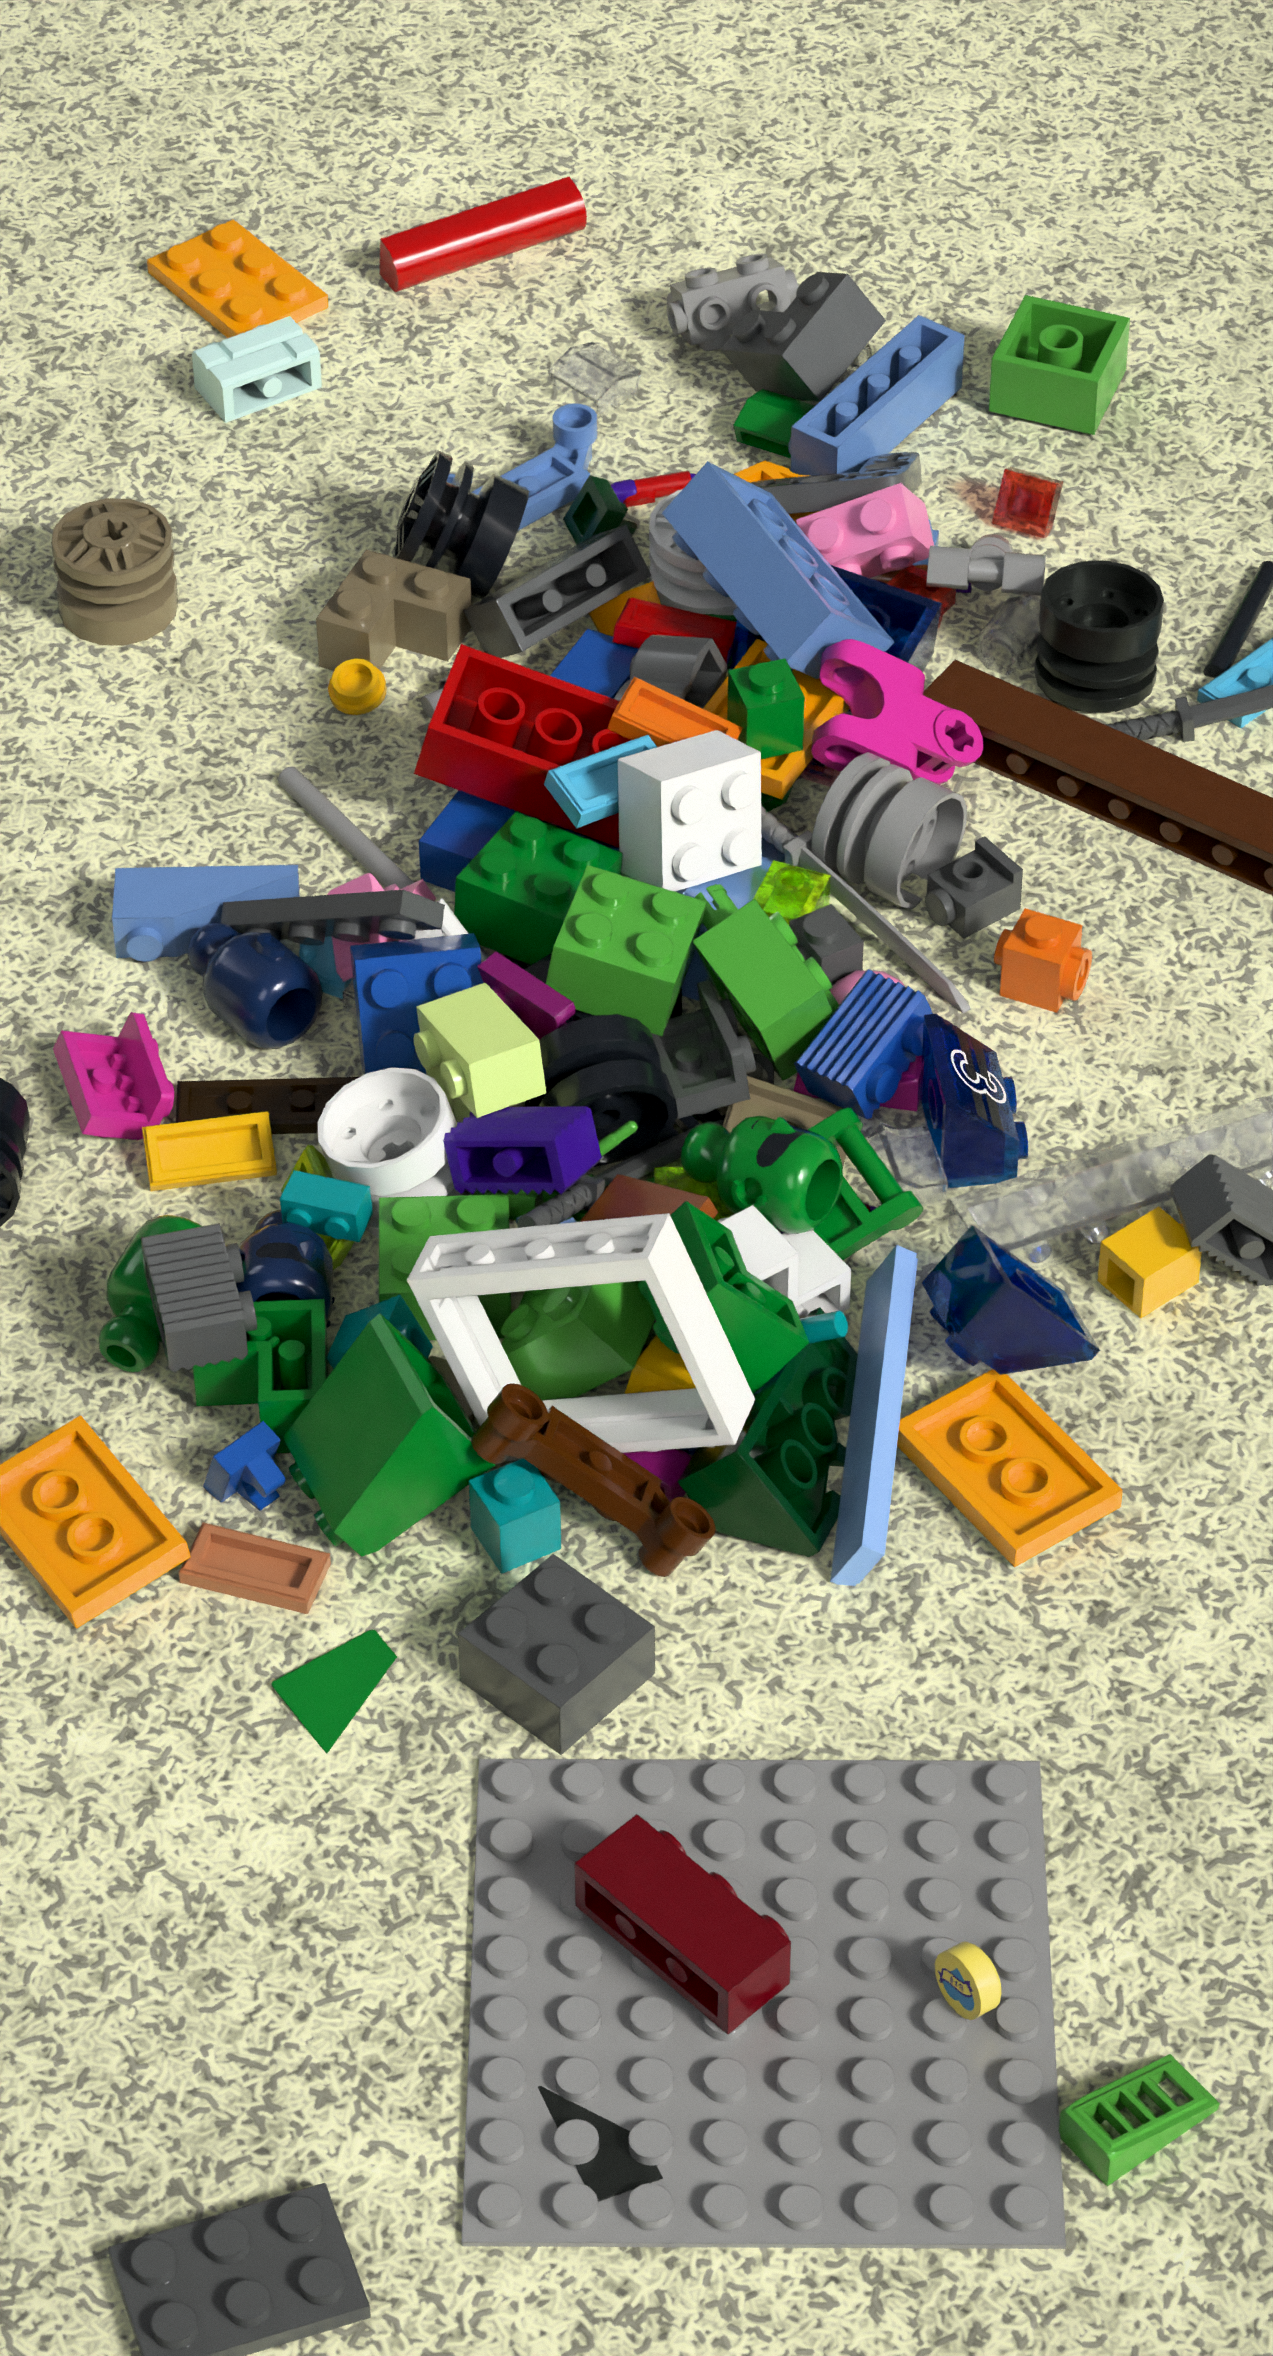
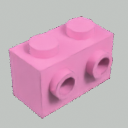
M901 483L796 519L800 529L848 587L857 585L871 577L907 568L913 563L927 559L930 546H934L925 503Z

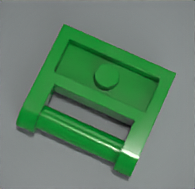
M852 1108L841 1109L808 1129V1131L823 1136L832 1142L835 1147L840 1146L882 1203V1205L869 1212L843 1176L840 1194L835 1207L828 1218L813 1230L842 1260L891 1230H899L908 1226L920 1216L924 1209L912 1191H903L861 1133L863 1123Z

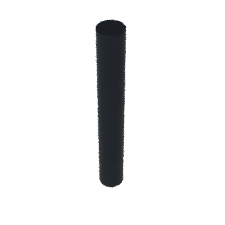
M1264 561L1260 564L1203 670L1205 676L1216 678L1233 665L1273 590L1272 561Z

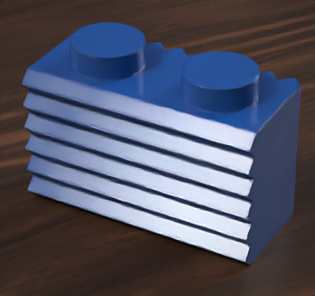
M868 969L794 1065L808 1093L843 1109L852 1108L856 1115L869 1119L872 1118L874 1109H879L880 1103H886L893 1097L898 1088L902 1073L908 1071L910 1062H915L916 1056H921L929 1050L937 1033L938 1023L925 995L919 990L915 992L909 986L904 987L900 982L895 983L890 978L885 979L880 973L875 974Z

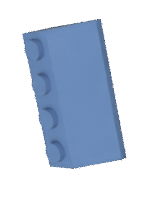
M707 461L662 512L677 531L672 536L674 542L687 555L703 563L707 568L702 573L704 579L718 593L725 597H730L737 605L733 611L734 616L750 632L762 636L768 644L764 648V653L771 661L785 658L791 671L795 669L818 679L820 678L822 653L827 647L839 641L854 639L884 652L894 643L770 492Z

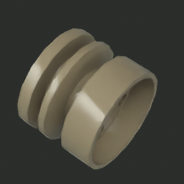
M105 498L84 503L61 518L53 529L51 546L55 559L54 572L58 579L56 588L58 610L65 628L82 640L99 645L118 646L148 640L167 628L176 616L178 592L176 575L173 571L175 558L172 549V529L165 515L149 504L132 499Z

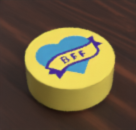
M961 1942L943 1951L936 1957L935 1975L939 1988L948 2004L961 2017L974 2020L999 2005L1001 2000L1000 1979L993 1963L983 1950L972 1943Z

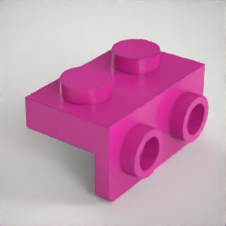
M131 1012L118 1037L61 1030L53 1051L82 1134L102 1138L112 1137L140 1140L143 1139L142 1127L160 1125L163 1117L165 1118L170 1114L174 1103L173 1084L167 1079L159 1057L158 1043L155 1038H152L144 1014Z

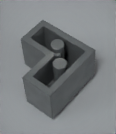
M816 272L799 285L796 291L797 297L784 312L753 310L737 321L732 330L733 335L722 347L721 351L755 391L758 392L761 389H765L794 399L820 402L885 323L884 317L849 274Z

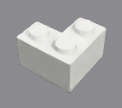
M753 1205L729 1218L717 1220L732 1231L747 1271L791 1299L799 1318L807 1317L811 1311L819 1307L825 1313L844 1312L850 1308L851 1268L814 1231L799 1234H781Z

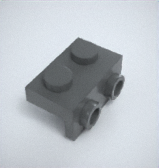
M710 980L697 983L701 1010L669 1018L663 1036L652 1034L659 1053L662 1071L667 1075L676 1099L677 1119L694 1114H704L716 1108L750 1099L747 1073L756 1071L750 1042L746 1035L736 1036L738 1035V1026L732 1004L728 998L718 999Z

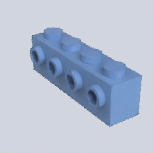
M918 315L791 427V438L788 445V451L791 454V472L810 476L858 472L870 458L890 453L962 388L964 335Z

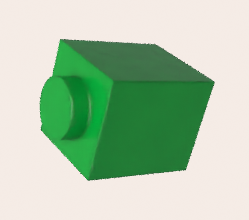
M786 659L728 670L727 720L743 727L738 741L760 751L761 759L803 750L805 696Z

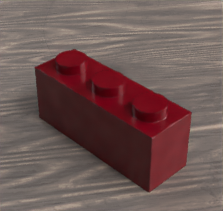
M638 1814L575 1862V1906L727 2035L790 1984L791 1941L782 1926L768 1915L760 1916L737 1897L735 1890L723 1876L716 1872L708 1873L687 1856L683 1846L672 1834L665 1830L658 1832Z

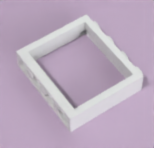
M669 1213L430 1236L407 1279L480 1426L488 1417L487 1408L502 1388L510 1383L521 1385L477 1296L646 1280L696 1388L542 1400L547 1411L551 1406L555 1407L621 1453L658 1452L668 1449L714 1448V1446L735 1445L755 1401L754 1395ZM508 1456L505 1461H517L522 1458Z

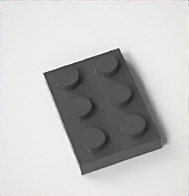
M326 2183L108 2247L109 2259L141 2356H247L371 2318L370 2305Z

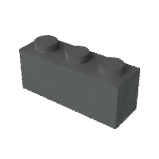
M623 525L589 537L463 611L484 652L504 658L525 651L652 575L627 525Z

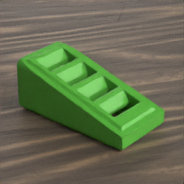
M1169 2054L1081 2097L1060 2112V2139L1106 2186H1109L1218 2110L1219 2102ZM1168 2078L1190 2101L1179 2106L1158 2084ZM1146 2093L1165 2114L1157 2117L1139 2097ZM1126 2107L1143 2125L1135 2128L1122 2115L1120 2110ZM1107 2121L1121 2136L1113 2139L1100 2124Z

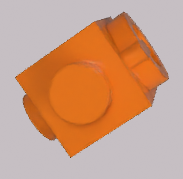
M1025 908L1013 930H1003L996 946L994 963L1001 966L1000 996L1055 1013L1058 1012L1065 998L1072 1001L1078 1000L1086 985L1092 962V951L1081 947L1083 925Z

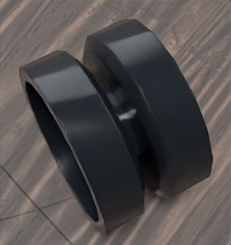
M618 1014L589 1016L564 1024L539 1040L546 1094L529 1099L530 1107L587 1106L592 1111L598 1141L628 1121H634L638 1126L632 1135L603 1155L594 1167L624 1161L659 1144L671 1132L678 1117L676 1099L667 1075L662 1071L659 1053L652 1034L638 1019Z

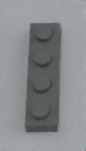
M406 890L223 902L221 923L228 924L239 933H271L279 941L281 939H288L294 943L304 945H323L327 936H333L336 939L347 942L364 943L369 942L370 934L374 933L392 939L411 940L415 938L416 931L442 929L445 905Z

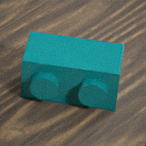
M293 1170L279 1199L283 1223L292 1222L309 1227L315 1233L331 1236L335 1239L360 1242L373 1215L370 1186Z

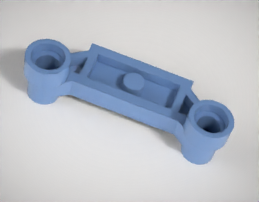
M567 404L558 408L553 414V438L556 442L554 447L500 476L529 490L527 505L518 531L575 500L589 477L590 473L587 470L592 459V444L597 439V414L591 407L583 404ZM449 474L448 483L452 482L455 474ZM483 486L472 491V493L478 495Z

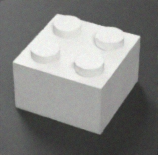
M715 730L618 759L620 852L623 853L621 873L632 879L676 892L762 865L760 751Z

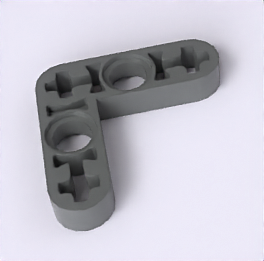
M916 452L889 453L870 458L858 472L769 479L750 483L770 492L788 514L822 511L899 483L914 493L922 483L920 456Z

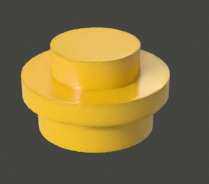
M350 659L342 662L334 670L328 684V693L336 709L349 715H361L376 709L383 702L387 693V685L383 673L372 663L364 659Z

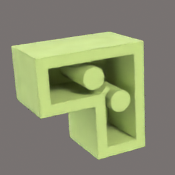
M486 983L416 1006L420 1032L414 1034V1046L417 1056L426 1069V1074L435 1078L445 1092L456 1122H463V1118L469 1117L470 1112L476 1118L507 1107H525L526 1100L546 1094L539 1039Z

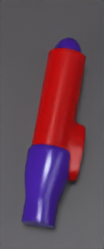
M682 471L636 480L627 479L610 485L619 501L627 507L653 503L655 498L669 496L677 490L683 489L696 474Z

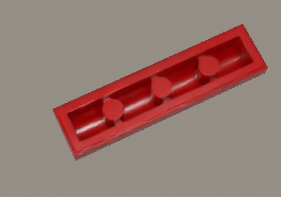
M565 177L381 238L379 274L394 292H398L583 230L586 227L587 214L582 195L572 179Z

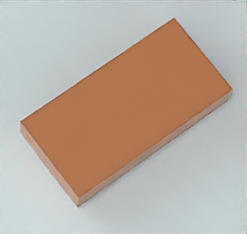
M203 1522L189 1550L191 1557L184 1561L179 1571V1578L182 1584L308 1614L331 1565L330 1553Z

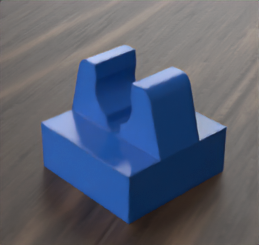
M264 1421L260 1422L213 1456L203 1487L221 1503L237 1492L261 1511L280 1497L276 1490L285 1484L286 1481L285 1476L274 1462L281 1439Z

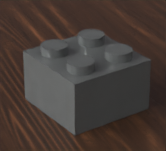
M555 1554L547 1558L458 1633L460 1681L560 1755L655 1674V1626Z

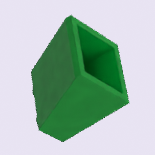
M381 1313L368 1322L283 1437L296 1461L289 1466L290 1474L305 1495L310 1499L316 1498L321 1508L314 1513V1518L320 1529L335 1546L338 1547L346 1542L361 1557L379 1551L468 1486V1480L483 1475L495 1466V1464L480 1457L474 1450L471 1438L476 1430L444 1374Z

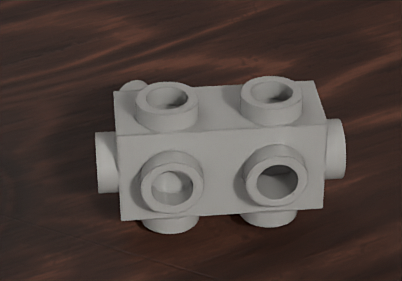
M752 254L736 260V267L718 272L716 268H701L686 273L685 281L670 285L671 292L667 296V316L675 335L681 334L683 339L690 345L698 344L704 351L717 350L727 343L730 335L733 334L734 325L747 313L753 310L784 312L797 297L796 291L799 286L792 270L785 271L784 265L772 257L768 258L766 254ZM767 290L769 301L756 304L759 293Z

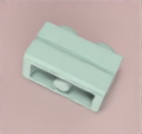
M291 316L269 324L259 325L250 331L227 338L221 342L210 343L203 348L194 350L192 353L195 389L225 423L322 388L318 346L306 333L303 334L302 328Z

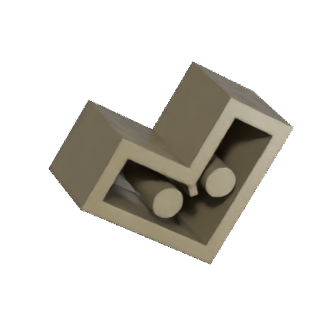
M365 550L316 618L319 667L334 671L344 661L364 659L380 670L395 647L449 661L472 628L463 611L471 606L470 578L405 561L386 554Z

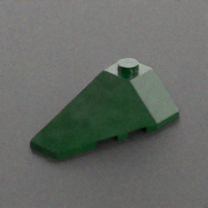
M819 1307L811 1311L807 1317L825 1314V1312ZM845 1337L806 1345L753 1394L755 1401L735 1445L714 1446V1448L698 1447L678 1483L687 1493L689 1499L700 1504L710 1514L719 1533L807 1557L820 1552L839 1513L841 1495L834 1490L826 1493L829 1466L844 1467L846 1447L839 1442L837 1443L838 1436L835 1420L851 1415L858 1353Z

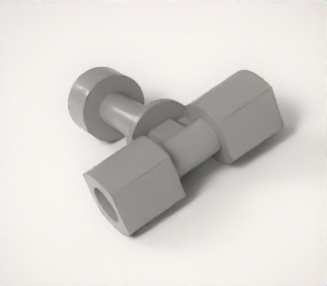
M995 534L980 537L975 541L971 549L930 546L926 585L928 587L967 590L968 583L970 582L977 589L992 591L1002 586V593L1041 596V590L1044 586L1046 555L1014 553L1009 541Z

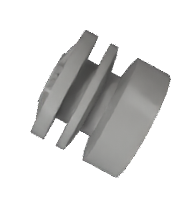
M867 752L855 757L840 772L828 790L817 814L812 834L811 852L833 872L840 874L841 878L856 884L865 881L870 892L901 907L913 909L923 899L902 889L901 884L911 873L927 880L929 873L955 860L966 828L967 806L962 795L922 777L913 780L909 770L895 764L891 765L890 761Z

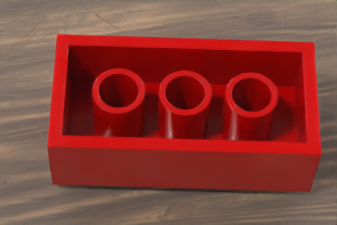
M461 644L428 726L414 774L619 848V813L576 829L545 787L544 782L549 770L631 740L607 729L612 714L620 701Z

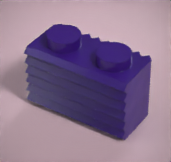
M587 1106L507 1107L476 1118L470 1112L469 1117L463 1118V1122H457V1127H451L450 1133H445L443 1140L454 1189L460 1194L466 1190L471 1194L477 1190L482 1194H485L488 1190L496 1194L501 1190L506 1195L512 1190L517 1195L523 1190L528 1195L533 1190L537 1194L542 1193L544 1190L552 1194L556 1190L562 1195L602 1158L592 1111Z

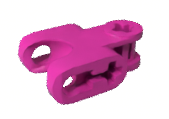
M854 639L839 641L827 647L822 653L819 675L822 684L841 696L852 712V715L846 713L835 715L814 730L811 752L813 757L822 764L841 772L855 757L869 752L890 761L891 765L895 764L909 770L913 780L922 777L940 785L947 782L953 776L955 766H969L981 756L984 747L983 736L977 724L964 712L951 709L923 696L925 676L914 665Z

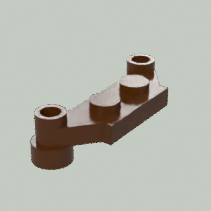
M515 1383L505 1385L489 1404L487 1419L471 1438L474 1450L484 1460L493 1464H502L508 1456L523 1458L537 1467L546 1479L562 1484L589 1502L602 1517L611 1521H617L635 1533L643 1544L638 1551L639 1558L643 1565L655 1575L661 1577L669 1576L686 1556L697 1555L715 1534L714 1521L700 1504L686 1497H676L669 1502L660 1488L662 1483L660 1478L555 1407L551 1406L547 1411L543 1401L525 1386Z

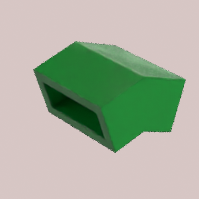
M761 389L747 399L733 424L737 442L791 459V454L788 451L791 427L816 405Z

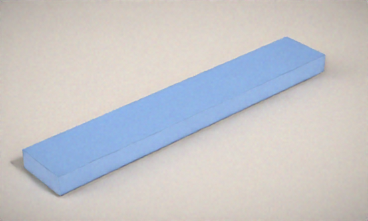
M899 1245L894 1247L866 1281L830 1582L837 1585L855 1586L859 1584L885 1555L918 1262L916 1258L917 1253Z

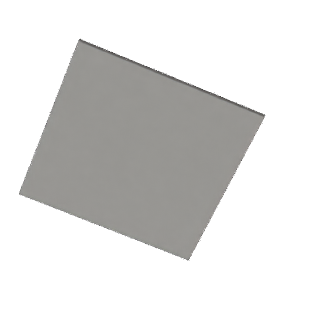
M479 1759L462 2246L1066 2249L1040 1761ZM636 1814L658 1832L665 1830L672 1834L683 1846L687 1856L708 1873L716 1872L723 1876L731 1884L739 1899L760 1916L768 1915L775 1919L785 1930L791 1941L790 1984L728 2035L575 1906V1862ZM961 1942L972 1943L985 1952L993 1963L1001 1983V2000L999 2005L974 2020L961 2017L948 2004L939 1988L935 1975L936 1957L943 1951ZM541 2086L630 2131L629 2152L631 2156L641 2164L657 2165L663 2179L642 2184L633 2190L598 2202L595 2192L584 2184L575 2166L591 2161L598 2153L599 2135L596 2128L591 2123L580 2119L566 2121L557 2128L538 2087Z

